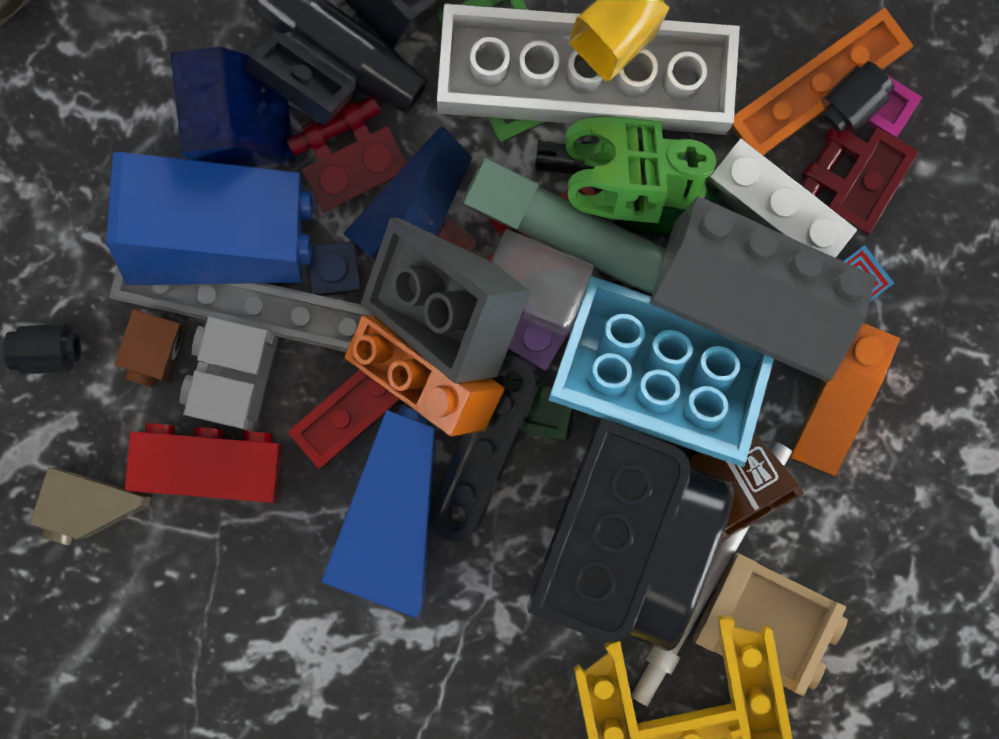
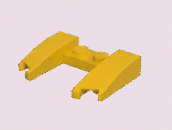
M718 615V626L731 703L641 723L636 722L620 640L605 643L604 646L608 651L607 654L585 670L579 664L574 667L588 739H793L771 626L764 624L761 631L756 632L735 627V619L732 616Z

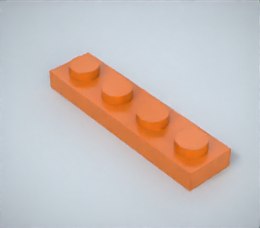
M884 7L735 114L731 129L739 140L741 138L760 154L765 155L818 117L825 109L821 103V98L854 66L861 67L866 61H871L883 70L907 53L914 45Z

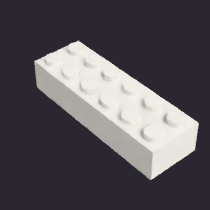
M444 4L437 93L438 114L572 124L585 118L624 117L661 121L662 130L720 135H726L734 123L740 26L664 20L656 37L610 82H606L569 44L573 41L569 42L576 17L580 14Z

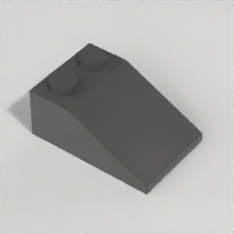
M390 218L360 305L453 383H462L498 376L531 290L497 264L400 218Z

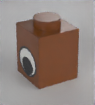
M132 309L114 365L128 370L125 377L126 380L152 388L156 379L170 383L187 327Z

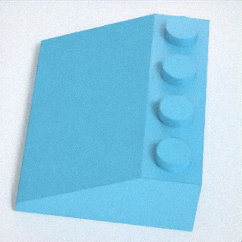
M591 276L549 401L744 467L774 359L649 304L652 296Z

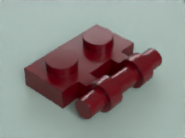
M372 96L356 104L351 100L326 125L320 122L316 124L312 120L301 126L303 131L286 139L294 156L311 148L313 149L318 161L301 170L323 213L394 178L407 164L388 126L370 134L364 121L381 113ZM351 128L357 141L331 154L325 141Z
M879 127L874 129L867 142L847 130L840 134L830 128L824 138L827 144L816 162H809L802 174L805 180L801 186L816 198L821 189L833 194L834 197L828 207L854 226L859 233L868 236L919 151ZM848 153L855 157L856 160L845 179L832 171L842 154Z

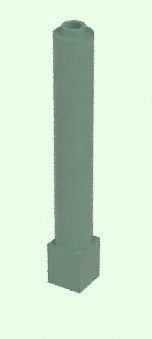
M487 158L481 160L460 205L505 227L517 230L652 296L666 248L601 216L579 211L570 201Z

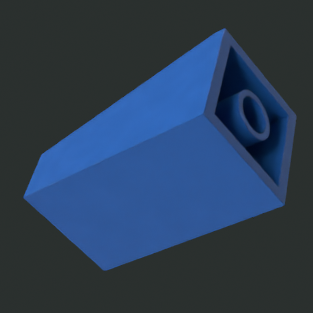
M113 152L106 245L126 285L302 283L303 265L311 264L310 235H304V220H312L313 200L311 191H304L299 173Z
M401 405L398 414L388 410L384 414L321 582L417 618L425 603L437 431L433 427L428 426L429 420L413 409Z

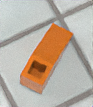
M362 315L344 357L449 436L485 431L505 389L491 378L453 383L380 320L370 315Z

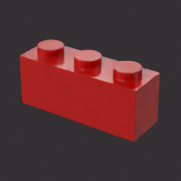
M145 423V432L130 431L125 491L279 503L284 445L272 443V433L243 431L242 440L223 439V429L194 427L193 436L174 435V425Z

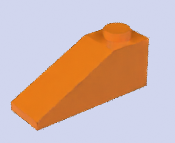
M862 324L834 377L829 382L820 381L789 458L829 475H837L882 385L900 341L899 337L868 324Z

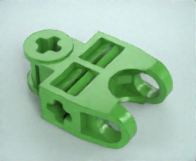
M624 117L585 118L572 124L565 135L568 154L576 160L584 161V165L594 167V169L581 170L571 176L568 181V199L570 203L579 211L609 219L659 223L663 206L686 209L697 196L705 199L707 193L705 180L713 173L716 166L714 152L704 143L691 139H663L661 121ZM638 129L641 130L642 140H639V142L637 132ZM585 135H593L601 140L596 144H580L575 142L576 139ZM690 152L688 161H685L686 153ZM583 187L603 189L595 195H584L578 192ZM685 188H689L687 196L683 197ZM637 199L639 211L635 210L634 201H636Z

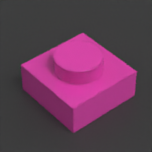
M888 76L895 88L888 95L889 101L866 124L873 129L879 127L897 138L923 97Z

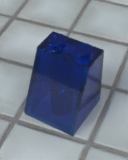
M221 46L170 53L181 152L188 160L246 167L296 162L295 156L286 141L287 138L293 136L290 109L288 107L289 101L244 70L249 55Z

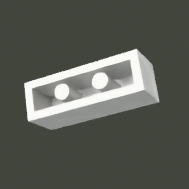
M741 138L706 182L708 189H718L719 198L740 215L835 258L857 231L854 226Z

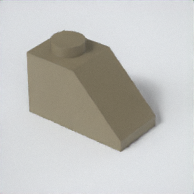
M48 467L30 525L44 529L42 538L70 545L72 538H89L148 507L151 497L134 491H125L124 488L64 469Z

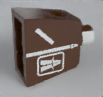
M755 432L744 467L700 452L689 459L690 467L727 480L733 485L734 498L722 536L723 541L804 494L795 478Z

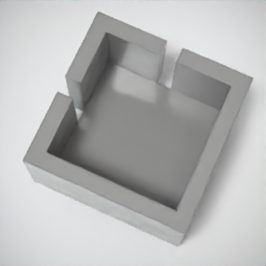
M208 316L206 326H198L193 339L192 355L198 356V365L196 371L194 370L193 376L186 375L182 384L179 402L186 405L183 415L256 432L279 338L264 329Z

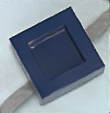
M349 241L311 247V264L308 266L312 294L327 296L362 291L356 245Z

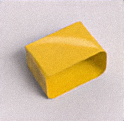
M597 0L576 17L569 42L573 41L569 44L603 80L610 82L656 37L669 10V6L663 0Z

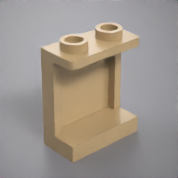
M734 553L714 590L691 640L723 656L718 615L732 616L735 619V627L760 632L764 624L769 625L773 630L782 684L793 692L804 696L808 688L814 690L818 686L824 674L826 663L821 660L829 643L836 645L844 633L848 621L847 618L843 617L846 606L828 599L758 564L748 557Z

